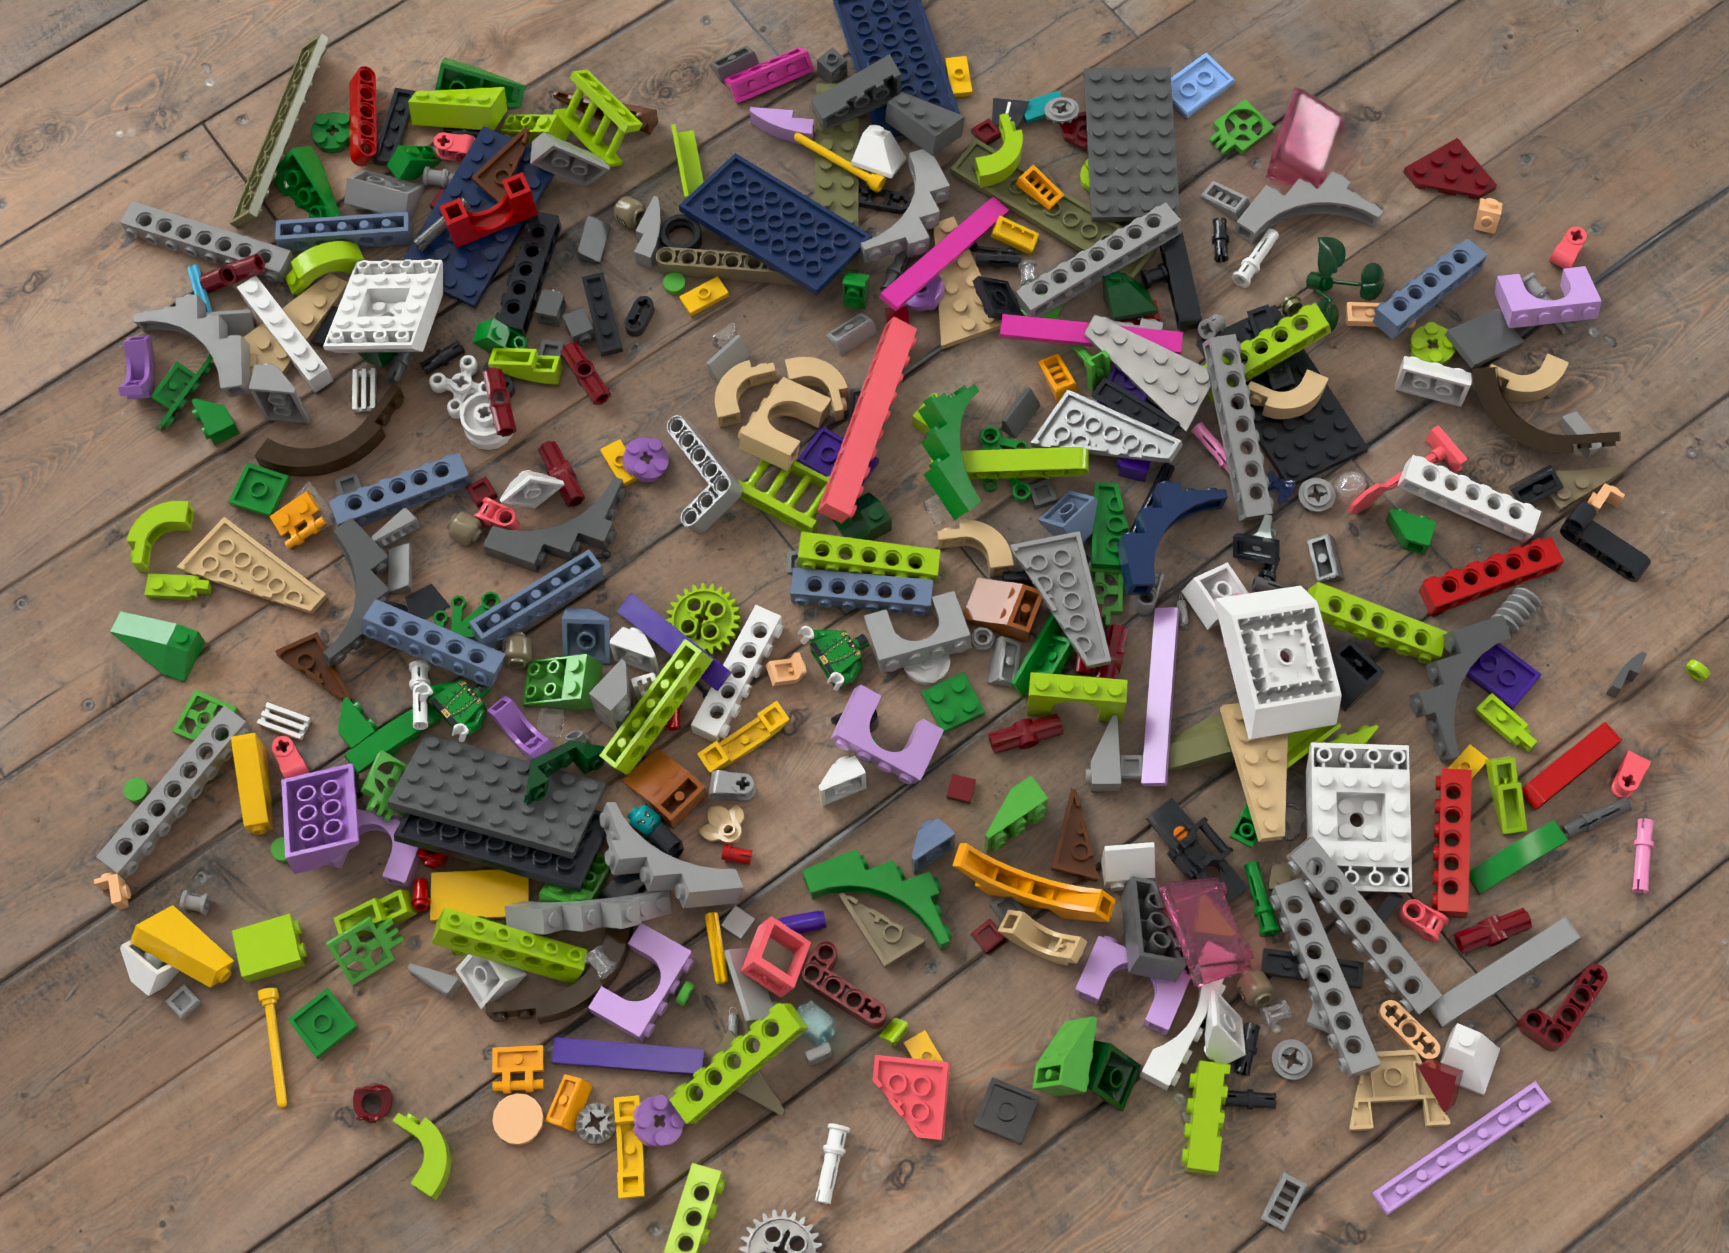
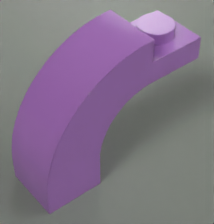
M151 335L128 337L123 341L127 374L124 383L118 387L120 396H127V400L150 398L155 380V361Z
M504 696L487 710L505 735L530 761L549 752L554 747L547 737L532 726L516 704L507 696Z

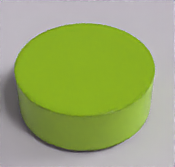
M1690 660L1685 666L1687 674L1697 681L1704 682L1710 675L1708 668L1696 660Z

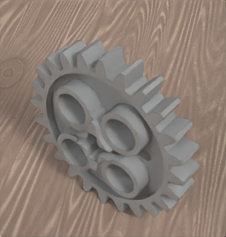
M783 1209L781 1216H777L776 1211L773 1210L772 1218H768L763 1213V1222L761 1223L754 1219L756 1227L754 1229L746 1227L750 1236L741 1237L746 1246L739 1247L738 1250L742 1253H775V1250L781 1249L786 1231L791 1232L784 1247L786 1253H817L816 1250L822 1248V1243H814L820 1236L819 1233H810L814 1228L813 1224L804 1226L806 1217H802L797 1221V1213L795 1211L791 1217H787L786 1209ZM770 1230L780 1232V1238L776 1242H769L766 1239V1235ZM794 1239H802L805 1242L802 1250L794 1251L790 1248L791 1242Z

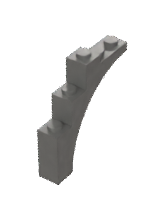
M614 477L606 491L594 505L564 524L533 531L507 530L492 526L483 545L486 555L537 573L540 566H544L546 563L547 553L570 561L575 555L580 553L582 543L607 550L609 544L614 543L617 535L613 521L617 515L616 508L619 502H623L626 495L623 479Z
M349 518L333 530V542L344 554L352 572L355 583V602L346 627L337 640L323 652V662L329 668L333 664L338 665L344 661L347 654L353 649L358 650L362 647L365 640L371 646L376 642L381 643V641L371 639L361 633L362 620L375 599L384 603L389 601L390 589L377 577L386 571L388 555L352 518Z
M1503 615L1443 634L1445 639L1444 645L1450 657L1427 664V676L1432 682L1433 687L1409 695L1410 708L1415 713L1416 718L1425 716L1427 720L1426 727L1432 735L1434 750L1437 756H1439L1440 761L1460 756L1455 739V705L1462 681L1470 667L1483 653L1494 645L1511 638Z

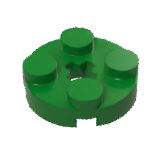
M339 112L317 115L311 127V137L315 145L326 153H339L345 150L344 147L350 143L349 116ZM331 130L338 131L335 132L333 136H330L329 133Z

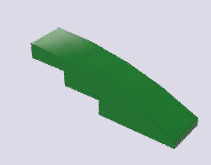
M427 701V729L439 724L441 717ZM413 709L367 737L347 752L344 757L349 764L353 763L355 772L360 774L372 767L377 754L381 750L394 756L398 754L399 748L417 740L420 733L427 729L416 730L413 728Z
M1553 820L1470 870L1469 880L1480 895L1518 874L1522 869L1542 859L1546 854L1564 845L1568 840Z

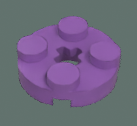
M937 275L925 286L926 290L924 292H918L905 305L915 311L934 310L944 295L945 288L941 277Z
M642 437L628 443L622 457V463L630 476L633 474L641 482H654L665 473L669 464V457L659 439ZM647 456L650 459L649 464L641 461V458Z
M656 1095L645 1099L636 1107L633 1114L634 1133L648 1147H666L674 1143L681 1135L685 1121L670 1102V1098L664 1095ZM654 1115L662 1118L663 1127L654 1126Z

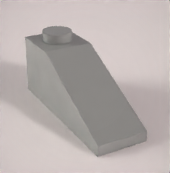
M1112 715L1093 755L1090 768L1085 770L1086 784H1090V792L1120 791L1121 769L1118 715Z

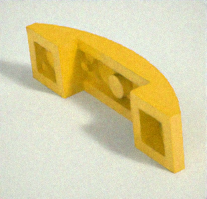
M778 701L757 713V718L721 742L715 741L697 753L710 774L712 771L723 769L746 756L773 737L790 721Z
M639 1095L614 1098L619 1199L645 1197L644 1145L637 1138L633 1129L635 1126L633 1114L636 1107L640 1104Z

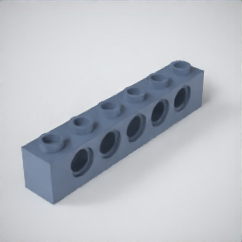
M409 212L277 220L275 240L279 247L291 250L292 253L304 252L314 246L333 241L357 243L359 248L412 245L413 224Z
M1466 239L1461 244L1457 243L1453 246L1450 253L1446 256L1444 254L1441 255L1432 267H1426L1418 278H1412L1404 289L1395 291L1390 300L1386 303L1381 302L1374 311L1376 314L1373 323L1391 339H1394L1414 321L1418 320L1481 270L1488 254L1469 239Z
M459 452L448 454L443 459L435 462H427L414 470L403 471L398 476L382 479L374 485L360 487L350 494L339 495L334 500L329 501L338 527L349 518H352L362 527L397 514L403 508L408 510L466 488L472 483ZM442 473H448L445 477H439ZM426 481L425 484L418 485L419 482ZM400 489H405L402 493H396ZM383 497L382 500L374 502L376 498ZM361 505L359 509L352 510L355 506Z
M588 549L469 621L472 634L479 643L488 647L495 646L513 632H518L603 580L602 565Z
M793 568L790 597L791 602L800 606L815 604L822 608L837 606L845 610L860 608L868 612H878L879 610L887 609L891 614H901L904 612L912 613L914 616H925V614L931 615L933 580ZM814 586L821 588L817 592L810 591V588ZM838 588L844 590L841 594H835L833 591ZM858 591L867 592L865 596H858L856 593ZM882 593H889L891 596L888 598H882L879 595ZM905 595H912L914 597L912 600L903 599Z
M377 599L374 600L362 620L361 633L367 637L388 644L390 647L400 649L435 666L452 671L457 675L464 676L478 684L492 688L503 669L505 653Z

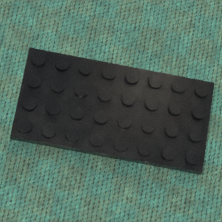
M1276 305L1270 307L1275 325H1278L1279 321L1284 317ZM1249 317L1226 327L1223 332L1219 331L1215 337L1236 334V339L1241 344L1246 340L1251 341L1255 338ZM1281 336V342L1286 341L1288 337ZM1202 338L1197 341L1196 346L1205 358L1203 343L1207 339ZM1304 349L1287 358L1296 386L1280 392L1295 389L1303 380L1307 369L1320 374ZM1242 359L1241 363L1245 365L1248 360ZM1267 371L1246 382V385H1249L1250 381L1273 390ZM1326 385L1318 403L1307 413L1295 418H1269L1262 415L1264 407L1255 406L1250 403L1255 412L1254 425L1255 430L1259 432V445L1287 489L1367 452L1368 446L1328 385ZM1232 401L1234 406L1238 410V404L1235 401Z
M596 810L574 858L571 859L405 813L394 833V841L581 892L607 835L604 827L602 828L600 825V814L603 812Z

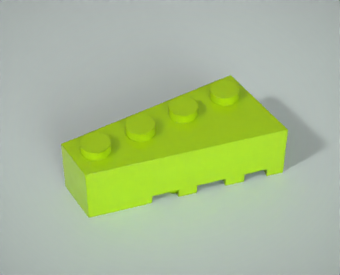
M1200 1060L1194 1073H1190L1188 1087L1193 1088L1192 1098L1187 1099L1186 1113H1190V1122L1185 1123L1184 1138L1188 1139L1187 1149L1183 1148L1181 1164H1185V1172L1216 1176L1218 1173L1222 1144L1220 1131L1223 1130L1225 1111L1222 1110V1105H1225L1228 1087L1224 1083L1226 1076L1230 1074L1231 1065Z

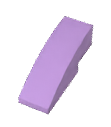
M750 107L751 123L760 130L779 139L800 144L794 140L796 133H800L812 141L814 140V119L794 118L793 110Z

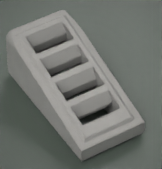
M1215 181L1201 194L1202 200L1235 221L1250 206L1249 197ZM1216 191H1218V194L1215 197H1212V195Z
M403 508L371 538L382 549L416 531L421 526L417 518L406 508Z
M409 964L407 967L412 976L448 999H452L462 985L461 980L453 975L415 964Z
M1283 1171L1261 1219L1285 1231L1307 1184ZM1285 1182L1297 1187L1296 1193L1284 1187ZM1282 1191L1293 1197L1292 1202L1279 1196L1280 1192ZM1276 1200L1288 1206V1210L1285 1211L1275 1206ZM1271 1210L1284 1216L1283 1221L1270 1215Z

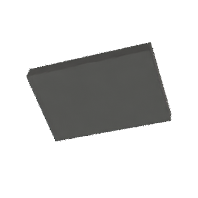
M1498 308L1449 329L1445 334L1471 369L1517 349L1525 342L1514 328L1508 327L1502 312Z

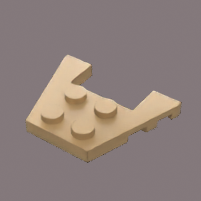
M1416 1049L1376 1052L1381 1063L1377 1070L1359 1075L1349 1131L1374 1129L1371 1103L1422 1101L1425 1127L1449 1126L1450 1119L1448 1115L1443 1112L1417 1067L1422 1061Z

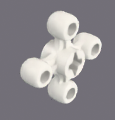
M471 355L461 358L459 364L461 373L455 374L452 379L446 378L442 373H435L429 379V384L434 392L443 393L448 390L454 394V398L447 404L448 413L454 419H460L461 406L467 398L475 393L486 391L484 381L480 384L472 381V375L478 371V363Z

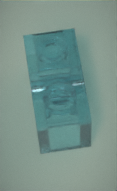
M810 1001L807 1005H801L797 1010L809 1027L801 1035L816 1047L826 1043L836 1031L835 1019L813 1001Z

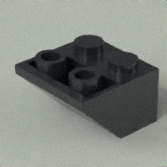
M1348 639L1331 655L1342 694L1340 707L1345 712L1380 681L1384 673L1351 639Z

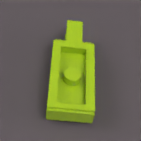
M148 574L144 595L148 599L193 600V598L198 597V594L211 595L212 585L210 581L200 580L199 576Z
M1491 693L1475 709L1474 712L1510 744L1512 743L1515 747L1519 745L1528 753L1536 746L1538 741L1530 735L1531 730L1528 728V724L1494 694Z

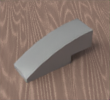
M656 196L651 200L636 229L638 245L634 251L636 263L653 269L656 262V253L661 246L660 228L662 226L659 200Z

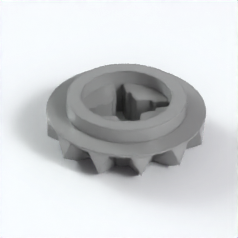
M1055 98L1045 106L1047 120H1052L1053 124L1061 122L1062 125L1064 122L1071 123L1072 119H1077L1079 105L1071 98Z
M1321 478L1306 480L1302 483L1298 492V500L1302 503V508L1306 507L1310 513L1313 511L1321 513L1327 509L1329 510L1336 497L1333 486ZM1314 489L1318 495H1322L1319 499V503L1318 501H1316L1314 497L1311 498V496L1314 493Z
M1293 1039L1280 1042L1273 1050L1271 1060L1275 1072L1281 1075L1283 1079H1291L1293 1081L1304 1078L1310 1071L1313 1061L1309 1048L1302 1042ZM1296 1051L1295 1060L1298 1062V1065L1293 1064L1288 1069V1060L1285 1059V1056L1290 1057Z
M598 1102L586 1105L578 1112L575 1121L579 1136L591 1144L607 1141L616 1129L614 1112L607 1105ZM591 1114L597 1119L602 1118L603 1121L599 1123L601 1132L594 1126L588 1127L592 1123Z

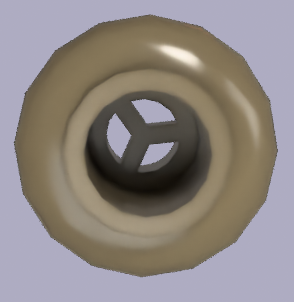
M629 196L622 197L614 205L615 220L629 228L638 227L646 212L645 205L641 201Z
M465 511L459 514L455 513L447 525L449 536L465 546L470 545L473 541L477 543L483 533L480 529L481 521Z
M513 632L510 636L505 637L502 642V652L506 654L504 663L513 669H521L529 664L532 660V640L521 632Z
M1248 969L1240 974L1236 988L1247 1005L1259 1008L1272 1000L1274 987L1263 971Z

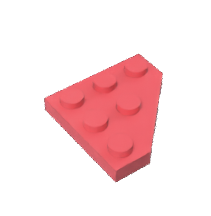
M875 1055L873 1082L883 1091L890 1104L911 1127V1131L915 1136L944 1140L951 1062Z

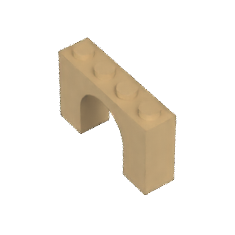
M783 377L778 384L773 385L768 398H763L759 410L751 414L749 423L741 427L738 433V438L740 439L739 449L788 471L798 457L800 441L776 430L770 424V421L778 417L789 416L819 428L829 415L831 398Z

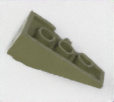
M1222 715L1208 717L1170 738L1168 772L1235 760Z

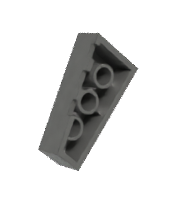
M890 54L812 99V112L823 131L886 106L888 101L901 93V73Z
M1131 876L1121 893L1128 973L1176 982L1187 963L1185 958L1181 957L1178 950L1180 948L1177 938L1173 937L1170 930L1172 926L1170 919L1163 912L1164 904L1156 883L1153 880Z

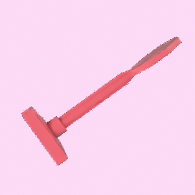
M1437 425L1431 429L1425 440L1433 450L1424 458L1433 464L1443 461L1456 474L1462 470L1461 464L1465 463L1467 458L1441 427ZM1402 471L1388 479L1385 483H1376L1365 490L1351 503L1348 512L1350 514L1360 513L1371 506L1385 491L1397 487Z

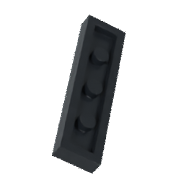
M401 88L394 89L377 143V151L372 159L374 164L387 166L398 145L402 146L411 118L408 101L416 91Z
M601 272L582 277L601 357L623 352L604 273Z
M1269 304L1247 311L1255 338L1264 329H1271L1276 326ZM1260 348V353L1264 354L1267 348ZM1287 359L1266 370L1274 391L1280 392L1296 386Z
M1105 377L1091 395L1093 399L1106 407L1170 436H1173L1181 425L1179 421Z
M1263 949L1261 971L1266 975L1307 981V979L1302 978L1299 972L1298 965L1300 962L1297 955L1293 956L1289 951ZM1307 954L1311 959H1319V956ZM1337 959L1348 987L1361 989L1364 963ZM1317 974V979L1320 982H1329L1325 974Z

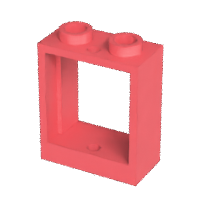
M770 916L758 926L740 972L782 998L794 989L811 942L784 925L781 921ZM769 937L794 953L787 974L762 958Z

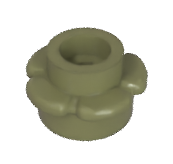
M1296 295L1285 297L1282 301L1281 311L1288 316L1297 314L1302 308L1300 297Z

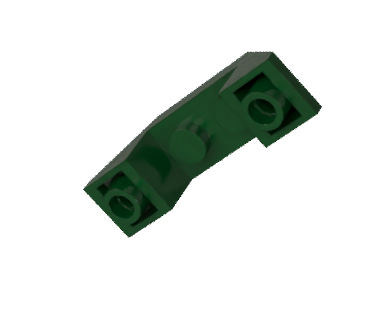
M570 740L531 760L524 803L528 805L543 799L547 794L549 783L547 777L562 767H568L572 762L584 774L600 769L604 765L605 760L599 755L605 747Z

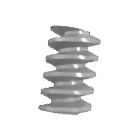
M1515 588L1506 601L1502 603L1501 608H1498L1490 619L1503 615L1512 637L1511 633L1516 634L1519 632V627L1524 626V620H1529L1530 614L1536 611L1535 607L1541 605V600L1528 589Z

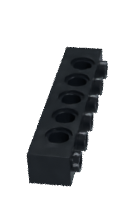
M538 211V215L531 217V219L529 218L526 222L527 232L525 237H522L520 240L519 256L514 258V271L512 275L508 276V289L506 294L503 293L501 297L502 307L500 313L497 312L495 315L496 320L525 338L562 228L558 215Z

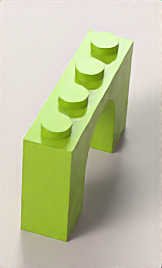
M1031 672L1027 715L1050 716L1051 709L1056 704L1081 702L1093 705L1099 709L1098 721L1110 722L1112 715H1118V722L1122 723L1127 701L1128 680Z

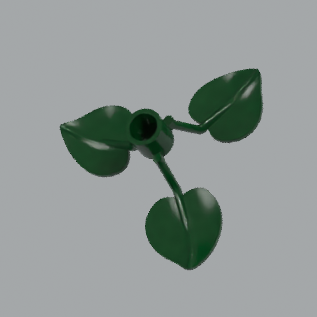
M1318 237L1319 271H1313L1308 274L1306 285L1309 289L1316 290L1317 295L1323 297L1317 303V306L1328 321L1332 332L1338 323L1339 310L1336 305L1332 304V299L1324 292L1330 290L1333 284L1361 286L1360 297L1368 301L1374 300L1383 290L1385 281L1384 271L1379 264L1369 263L1362 270L1361 282L1333 280L1331 275L1337 273V268L1342 266L1345 261V247L1336 238Z

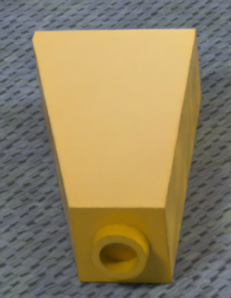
M256 733L232 736L231 743L244 827L249 833L254 835L265 834L267 830L274 829L267 748Z
M172 905L135 926L130 941L133 945L211 988L219 982H225L230 977L234 960L175 906Z

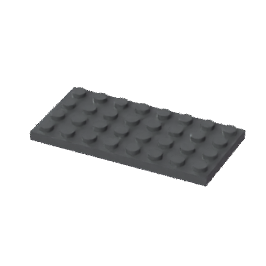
M1170 67L1084 68L1091 222L1133 221L1138 217L1146 215L1154 207L1161 206L1164 203H1167L1180 218Z
M425 733L388 800V808L573 859L606 790V782L557 770L547 777L549 783L545 797L526 805L524 798L531 762Z

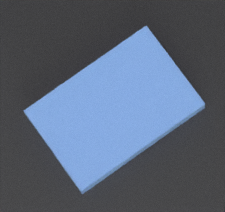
M1205 53L1171 77L1173 107L1187 119L1233 86L1235 79L1211 56Z

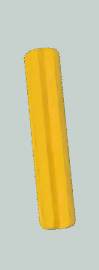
M710 912L705 914L715 982L718 985L726 984L729 982L719 916L717 912Z

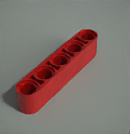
M361 66L349 83L350 158L355 165L361 167L366 166L377 151L376 75L367 66Z
M1606 722L1602 723L1522 788L1523 798L1535 811L1613 750L1623 739Z

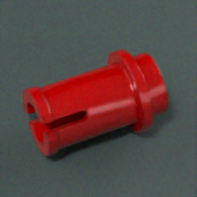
M682 705L678 707L667 722L666 730L676 731L681 729L680 709H682Z
M732 844L723 846L721 860H725V863L731 861L750 866L751 859L741 856L752 857L753 850L731 847Z
M417 878L412 882L413 899H411V905L416 911H425L431 904V900L428 897L429 882L424 878Z

